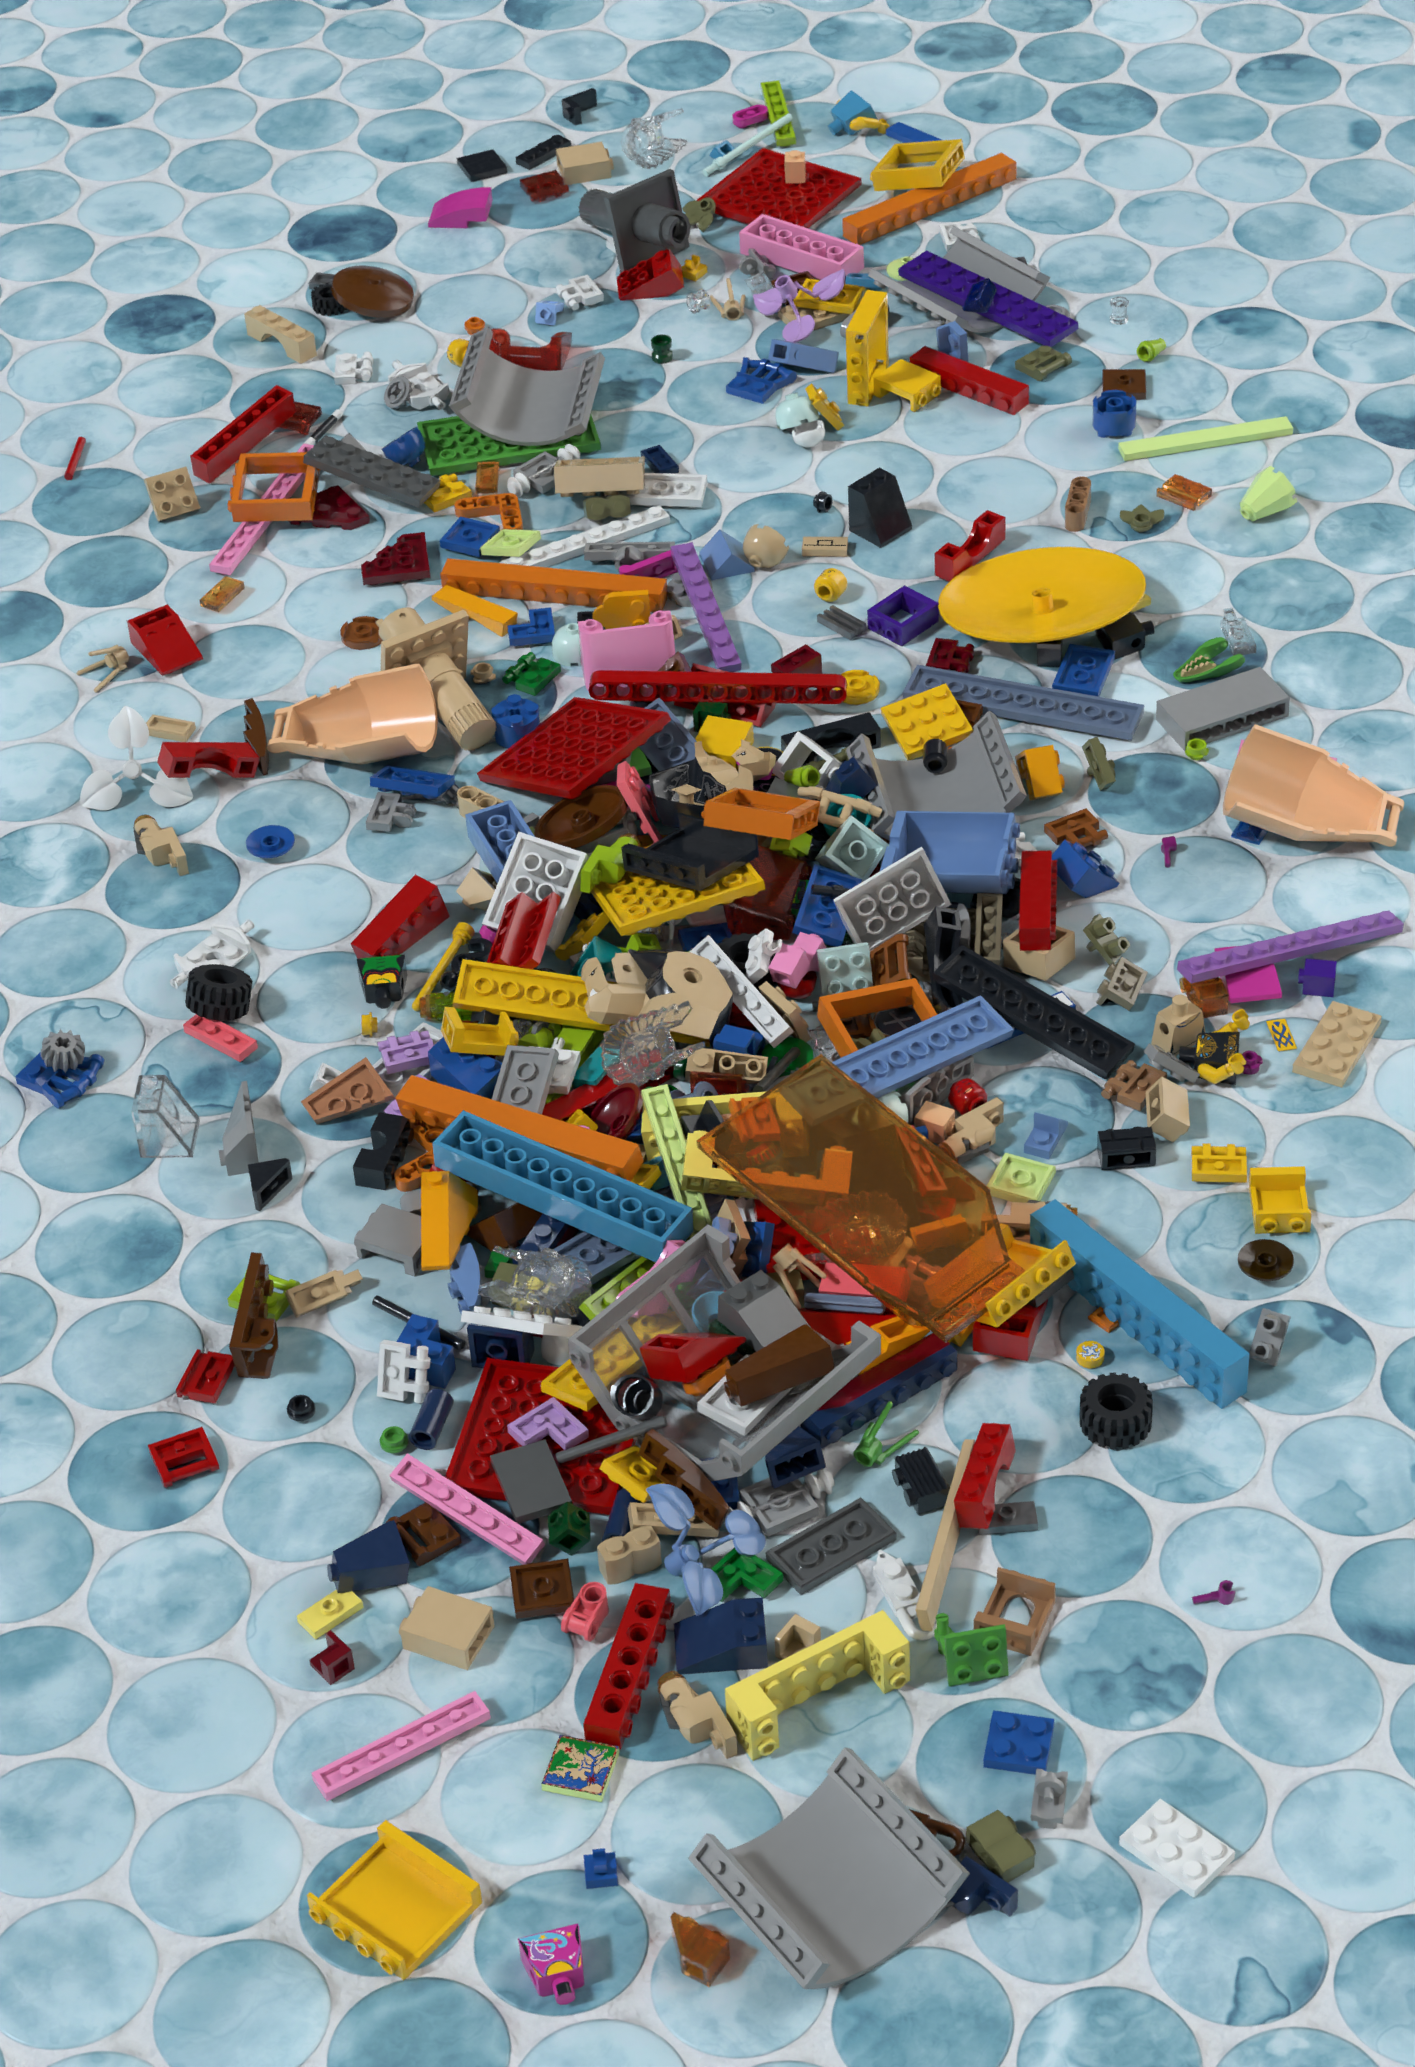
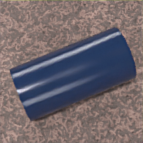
M436 1388L427 1392L409 1433L410 1442L417 1448L430 1450L436 1446L454 1404L453 1397L448 1392Z
M622 1489L616 1494L602 1542L612 1537L625 1536L631 1531L628 1516L630 1502H643L633 1498L626 1489Z

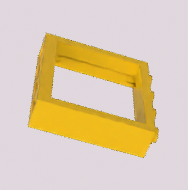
M962 139L894 144L870 174V181L872 180L874 191L943 187L965 159ZM937 161L934 166L897 168L900 164Z
M866 290L846 329L848 404L869 406L874 396V377L889 366L887 292ZM858 335H863L864 339H858Z

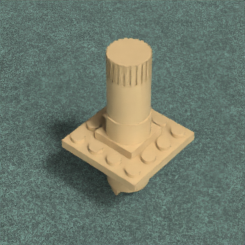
M405 607L392 612L384 620H377L379 636L383 640L381 642L380 671L419 663L431 684L436 701L437 715L459 746L464 750L471 751L488 743L493 738L492 736L495 735L496 722L464 680L467 668L469 621L467 612L463 609L425 624L413 608Z

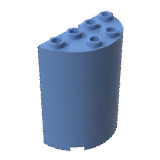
M897 811L889 837L890 844L886 847L880 871L922 847L945 893L1007 894L1010 889H1014L1015 876L1013 873H1018L1019 861L1018 858H1015L1016 838L1020 836V824L1015 823V813Z

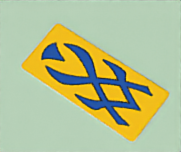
M1285 1019L1266 1021L1278 1051L1297 1049Z

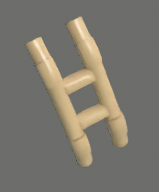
M799 787L797 791L800 797L820 800L818 822L837 828L851 816L853 809L865 814L868 813L879 818L882 812L881 808L872 805V803L866 800L826 791L819 787ZM830 802L844 806L839 818L826 814Z

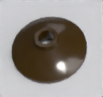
M1259 1239L1247 1243L1240 1249L1238 1265L1241 1271L1250 1278L1259 1281H1275L1284 1278L1291 1272L1294 1266V1257L1291 1250L1284 1244L1275 1240Z

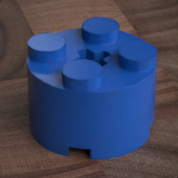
M1108 390L1102 392L1100 397H1094L1092 425L1099 437H1129L1132 435V431L1136 426L1137 404L1136 398L1133 395L1129 397L1126 396L1125 391Z
M517 694L508 696L507 700L498 703L491 710L492 718L496 722L495 741L498 745L507 749L532 732L540 724L538 704L521 698Z

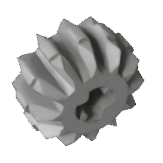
M60 1029L57 1034L50 1032L48 1037L43 1038L40 1055L46 1067L53 1066L54 1072L58 1069H63L66 1073L68 1068L76 1070L78 1064H82L85 1045L81 1041L80 1035H73L71 1030L63 1033Z

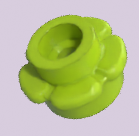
M1195 738L1188 741L1185 754L1193 760H1201L1204 756L1208 755L1209 749L1206 748L1207 744L1204 740Z

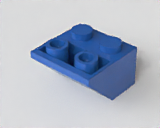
M1064 840L1052 854V860H1057V875L1071 891L1084 898L1116 888L1120 884L1113 876L1115 872L1106 864L1101 863L1102 857L1093 850L1087 852V849L1078 842L1072 844Z

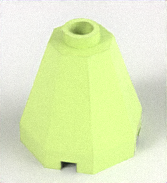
M1269 466L1256 475L1240 502V513L1245 519L1255 521L1284 511L1297 502V498L1293 499L1292 497L1295 494V488L1282 472L1274 473L1273 470L1275 468Z

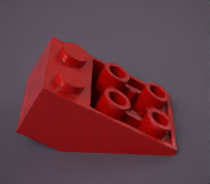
M670 249L659 251L648 260L639 262L632 269L621 272L617 276L620 301L667 297L684 288L682 267Z
M168 604L127 620L131 644L162 676L203 659L202 654L181 619Z
M1048 1299L1038 1307L1027 1303L999 1327L975 1321L973 1325V1351L1028 1361Z
M709 1332L658 1334L639 1349L650 1378L661 1379L665 1382L676 1381L689 1384L696 1381L698 1376L705 1370L715 1367L723 1357L736 1352L737 1347L747 1340L744 1336Z

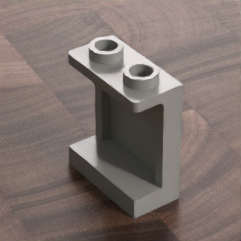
M381 1203L375 1213L373 1212L370 1215L363 1229L359 1230L355 1235L354 1245L356 1246L357 1257L363 1259L371 1251L404 1262L405 1274L415 1277L421 1269V1216Z

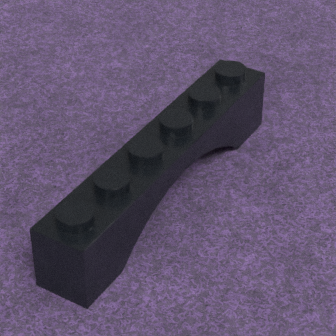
M935 906L924 924L933 1008L937 1014H940L964 1003L961 996L932 980L933 972L959 948L962 930L959 910Z

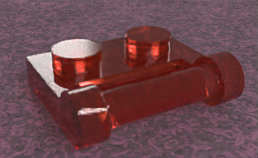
M294 401L296 413L278 428L298 431L299 434L308 435L310 427L322 414L321 407Z

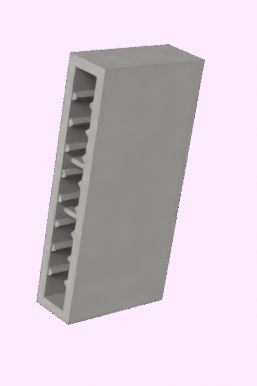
M1261 667L1158 700L1156 720L1185 751L1187 743L1191 739H1202L1207 744L1252 729L1255 724L1261 726L1288 717L1290 697Z

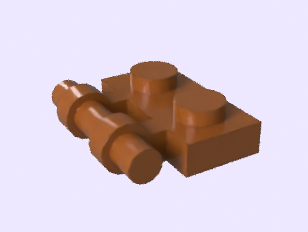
M1087 808L1044 824V832L1056 845L1067 840L1072 844L1078 842L1084 847L1089 845L1096 846L1101 844L1102 840L1108 839V833L1105 829L1097 831L1099 829V821Z

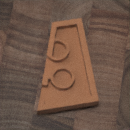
M365 1057L303 1099L301 1103L314 1122L320 1124L394 1100L395 1097Z

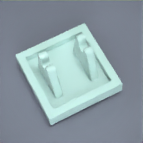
M867 942L817 950L821 996L873 986L870 952Z

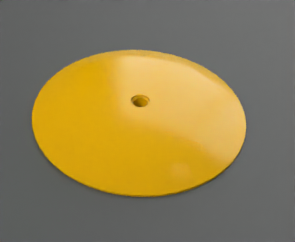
M1082 547L1036 548L994 557L961 572L942 590L938 600V609L941 617L948 625L972 637L1009 643L1049 642L1092 632L1124 617L1142 600L1146 590V581L1143 572L1133 562L1110 552Z

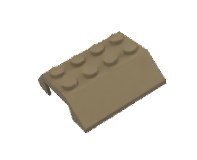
M977 893V909L966 908L970 918V950L1000 965L1003 894ZM925 920L904 934L908 935L909 945L907 946L909 972L922 982H930L924 931Z

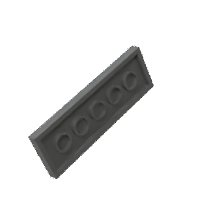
M326 435L304 455L303 463L418 508L440 487V479Z

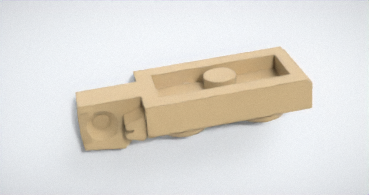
M358 1269L345 1275L342 1270H333L290 1288L284 1294L297 1318L345 1298L352 1293L351 1287L361 1283L363 1279Z

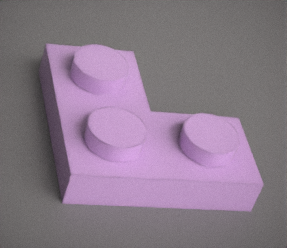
M554 1397L507 1425L508 1433L521 1446L538 1442L549 1435L566 1450L589 1437L588 1429Z

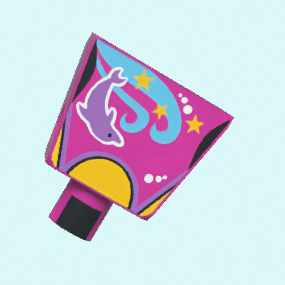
M578 1923L518 1938L521 1961L539 1996L545 1997L554 1994L556 2002L560 2005L573 2002L575 2000L574 1989L581 1988L584 1985L582 1948Z

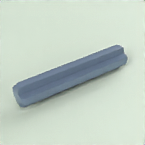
M807 1293L804 1298L805 1308L810 1310L882 1315L886 1310V1301L883 1298Z

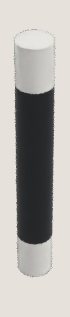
M338 409L335 410L304 444L314 445L342 417V412Z

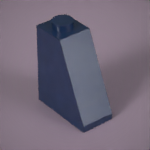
M800 1426L765 1455L769 1478L774 1489L826 1467L820 1441Z
M395 1520L388 1521L333 1551L332 1563L328 1564L327 1573L329 1581L334 1582L337 1593L407 1584L410 1562Z

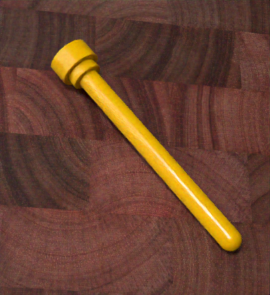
M459 922L452 932L453 941L412 1003L414 1011L421 1010L461 945L467 944L474 936L475 931L468 923Z

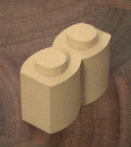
M652 1526L635 1528L625 1536L606 1539L597 1546L599 1570L607 1584L624 1582L634 1574L653 1571L662 1564L660 1540Z

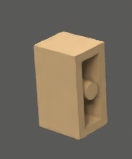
M1160 1077L1145 1092L1147 1127H1152L1154 1133L1174 1142L1181 1135H1184L1190 1127L1187 1089L1164 1077Z

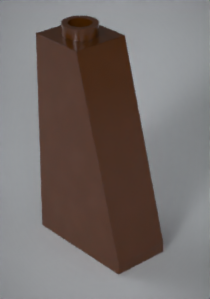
M807 1324L801 1325L726 1369L727 1382H724L725 1392L730 1399L733 1398L742 1407L829 1374L835 1368L831 1347Z

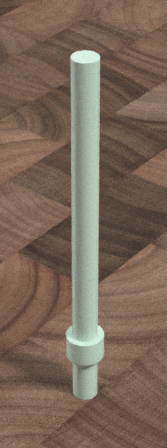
M788 113L723 157L719 156L713 160L711 165L702 170L704 176L707 177L716 170L720 171L726 167L728 162L792 121V115Z

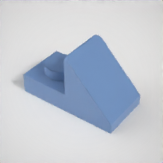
M1035 1112L1034 1128L1024 1144V1153L1049 1160L1068 1126V1121Z

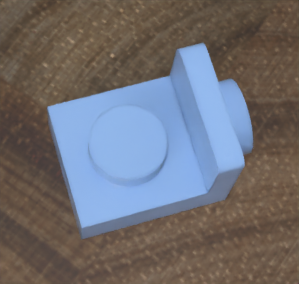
M548 300L536 302L535 322L538 324L555 325L557 312L564 311V302Z

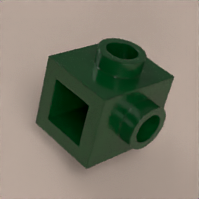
M568 1501L557 1510H554L548 1516L549 1544L572 1556L591 1541L590 1514Z

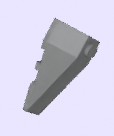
M970 1055L896 1091L901 1095L898 1096L901 1103H906L908 1125L915 1127V1116L925 1101L942 1106L948 1100L953 1083L965 1078L971 1079L974 1076V1056Z
M247 1081L241 1082L222 1138L224 1150H219L221 1166L227 1167L228 1176L249 1173L248 1164L259 1163Z

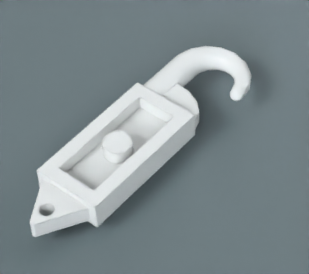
M879 1550L876 1565L873 1566V1575L905 1633L915 1640L922 1641L934 1637V1630L937 1628L936 1619L932 1631L919 1630L913 1622V1619L917 1618L915 1609L920 1593L902 1559H896Z

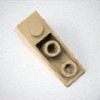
M689 1046L685 1081L693 1083L705 1081L711 1085L756 1084L766 1075L768 1057Z

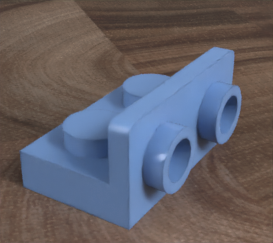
M955 321L937 327L938 351L969 362L967 332Z

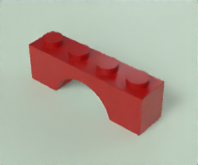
M986 510L974 520L971 533L961 547L947 542L935 552V576L950 582L961 572L976 565L1006 539V517Z
M162 742L157 763L168 778H190L191 771L197 768L217 769L230 775L232 778H254L260 757L249 742Z
M982 1423L954 1498L959 1528L988 1529L995 1511V1484L998 1471L1010 1469L1016 1452L1011 1424Z

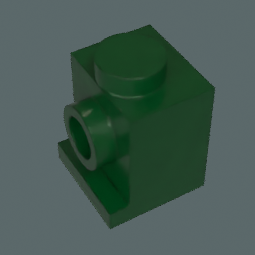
M699 702L693 711L694 732H699L708 715L731 719V715L728 714V704L721 702Z

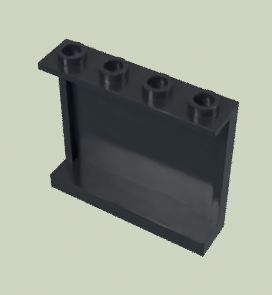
M683 813L678 814L680 829L651 846L643 848L626 844L621 847L624 870L697 891H702L759 856L756 834L704 826V819Z

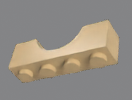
M261 305L255 306L250 311L244 313L247 335L262 342L271 336L276 337L284 347L287 356L300 364L317 356L314 334Z

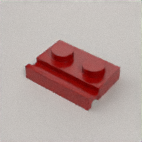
M197 1349L176 1388L177 1397L182 1398L184 1395L189 1396L191 1400L215 1404L235 1367L232 1355L211 1351L201 1353V1350Z

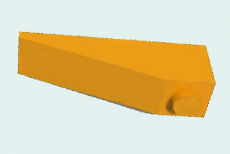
M450 1171L421 1172L422 1271L450 1269L460 1249V1243L464 1235H467L472 1218H475L478 1213V1190Z

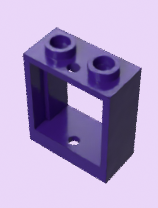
M904 585L867 610L868 629L900 646H904L939 622V603ZM901 609L912 615L902 623L890 617Z

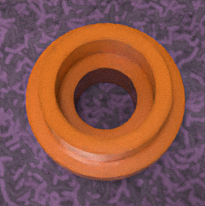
M471 317L464 323V328L468 334L473 335L485 328V322L478 317Z

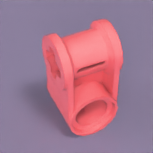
M589 1582L581 1588L572 1605L563 1616L561 1622L562 1632L567 1634L569 1632L584 1636V1640L589 1642L595 1638L599 1627L609 1613L606 1588L603 1584Z

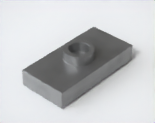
M1034 1501L995 1504V1511L988 1529H978L979 1535L1038 1530Z

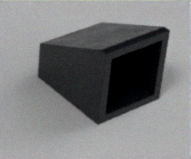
M879 467L848 486L849 531L882 548L912 530V523L895 475Z

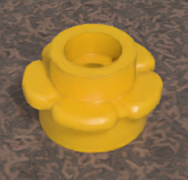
M369 1012V1015H361L362 1035H370L371 1038L372 1033H377L378 1031L377 1017H372L371 1012Z

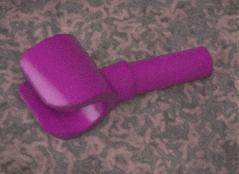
M1174 836L1162 838L1161 851L1164 853L1166 868L1171 867L1170 851L1177 850Z
M1224 1580L1220 1582L1217 1591L1193 1596V1604L1217 1600L1223 1605L1231 1604L1236 1591H1231L1233 1582Z

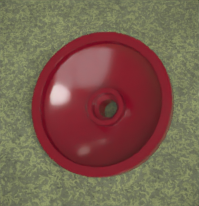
M624 1083L607 1093L589 1116L598 1126L596 1131L626 1140L635 1130L643 1109L641 1089L634 1083Z

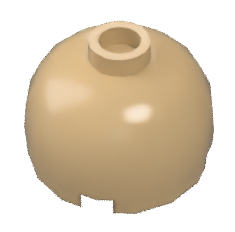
M755 524L750 527L744 538V554L749 563L754 567L772 568L780 564L788 553L789 545L785 546L784 542L786 539L776 530L769 526H764L763 529L757 528L759 524Z

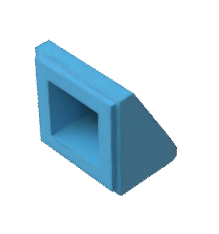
M725 140L714 147L709 156L714 159L719 156L723 157L735 148Z

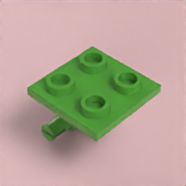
M946 1613L936 1615L937 1628L934 1630V1638L938 1641V1652L944 1655L946 1659L947 1682L949 1686L1009 1676L1005 1624L954 1633L949 1627L948 1615Z

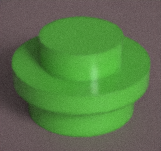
M397 1426L386 1428L380 1437V1446L388 1453L401 1452L409 1443L406 1432Z

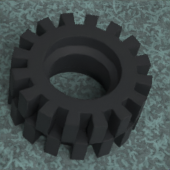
M325 283L326 285L324 286L320 284L319 287H315L311 291L312 307L317 314L321 313L322 316H325V314L331 316V314L338 315V312L342 314L344 310H347V308L336 301L332 295V285H329V283Z

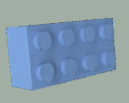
M512 800L465 814L468 838L497 884L518 832L534 836Z

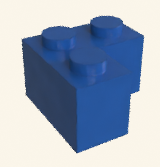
M726 1024L720 1034H716L713 1041V1048L716 1050L762 1056V1051L766 1046L765 1037L761 1033Z
M412 1314L396 1342L411 1344L410 1355L417 1356L418 1346H427L428 1357L431 1359L430 1368L427 1369V1381L431 1386L445 1389L456 1370L453 1346L441 1343L438 1320ZM409 1367V1379L415 1380L416 1369Z

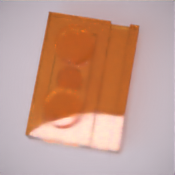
M1176 474L1163 483L1162 488H1157V497L1192 511L1196 509V506L1202 505L1212 496V488Z

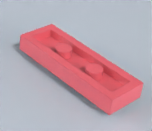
M196 1014L183 1024L185 1033L239 1062L243 1061L258 1048L257 1040L219 1020L207 1019Z

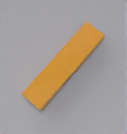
M445 585L432 595V601L451 613L464 609L469 615V619H474L501 637L508 633V625H517V612L449 585Z

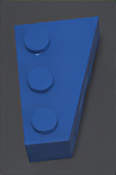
M444 1037L428 1051L430 1073L440 1084L492 1099L502 1062L484 1054L450 1052Z

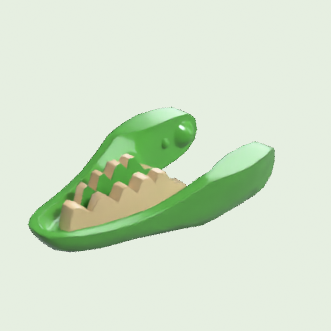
M1223 637L1213 638L1198 647L1194 654L1175 670L1173 676L1179 682H1192L1220 677L1241 667L1245 662V657L1242 654H1237L1217 666L1211 659L1222 653L1229 643Z

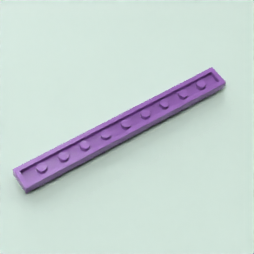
M1389 910L1368 916H1361L1347 921H1340L1318 928L1178 961L1177 970L1190 983H1195L1401 933L1404 923Z

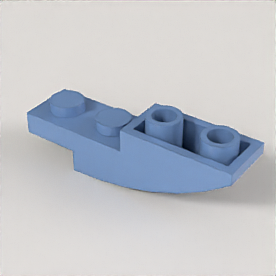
M468 1243L460 1246L449 1269L451 1282L448 1283V1290L452 1299L457 1298L461 1315L462 1310L474 1311V1306L482 1307L479 1263L472 1244Z

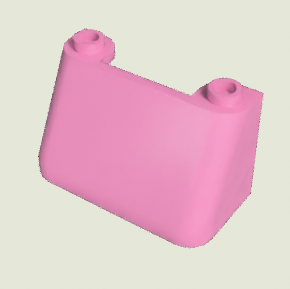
M670 610L654 612L649 616V624L603 630L602 624L594 619L578 622L581 666L587 690H589L590 677L595 671H658L676 653ZM596 684V686L598 687L604 686L602 684ZM625 684L619 685L621 687H627V685Z

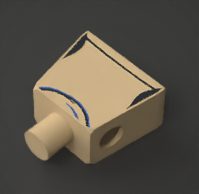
M1175 995L1172 998V1004L1159 1011L1156 1016L1151 1044L1157 1045L1165 1052H1170L1175 1056L1179 1054L1180 1046H1194L1197 1035L1205 1033L1202 1010L1189 1001L1185 995Z

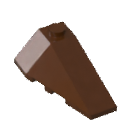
M516 1203L470 1226L467 1236L490 1251L504 1248L505 1252H508L520 1246L518 1240L528 1236L543 1213Z

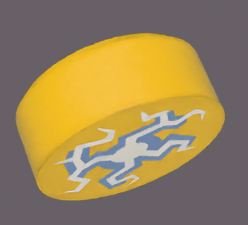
M1085 1341L1078 1345L1076 1360L1079 1365L1091 1369L1103 1364L1105 1350L1100 1343Z

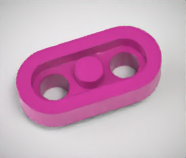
M754 105L736 111L732 115L733 124L738 128H746L749 125L761 123L768 118V107L765 105Z

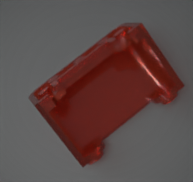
M490 328L493 336L489 349L503 359L534 370H563L572 344V332H557L551 337L550 343L546 346L523 347L510 346V335L505 329Z
M758 844L759 856L749 863L764 880L765 890L759 891L754 896H744L734 899L732 903L723 904L728 929H730L732 935H741V933L759 934L766 928L774 933L773 940H790L796 922V915L792 914L791 910L800 880L810 879L812 868L808 866L806 861L770 850V848Z

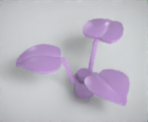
M842 269L821 279L814 285L813 292L801 286L797 281L793 283L788 275H783L776 280V288L760 294H753L755 306L763 315H772L781 309L782 303H785L787 299L797 320L790 321L784 327L782 335L786 341L800 342L813 332L815 320L811 315L801 318L792 300L797 296V288L814 298L819 296L822 301L832 299L843 289L845 271Z

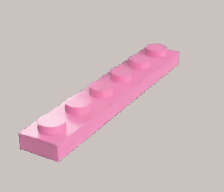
M408 1453L389 1475L393 1482L522 1565L530 1564L545 1546L543 1539Z
M473 1691L312 1772L313 1782L326 1801H329L491 1719L490 1711L476 1691Z

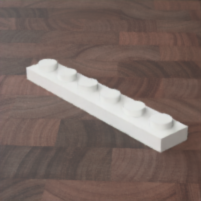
M709 935L689 951L714 963L733 993V1002L773 1048L794 1032Z

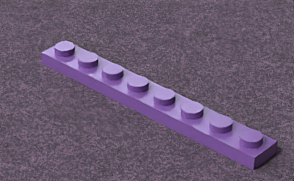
M693 543L670 546L672 558L716 668L727 672L741 670V661Z

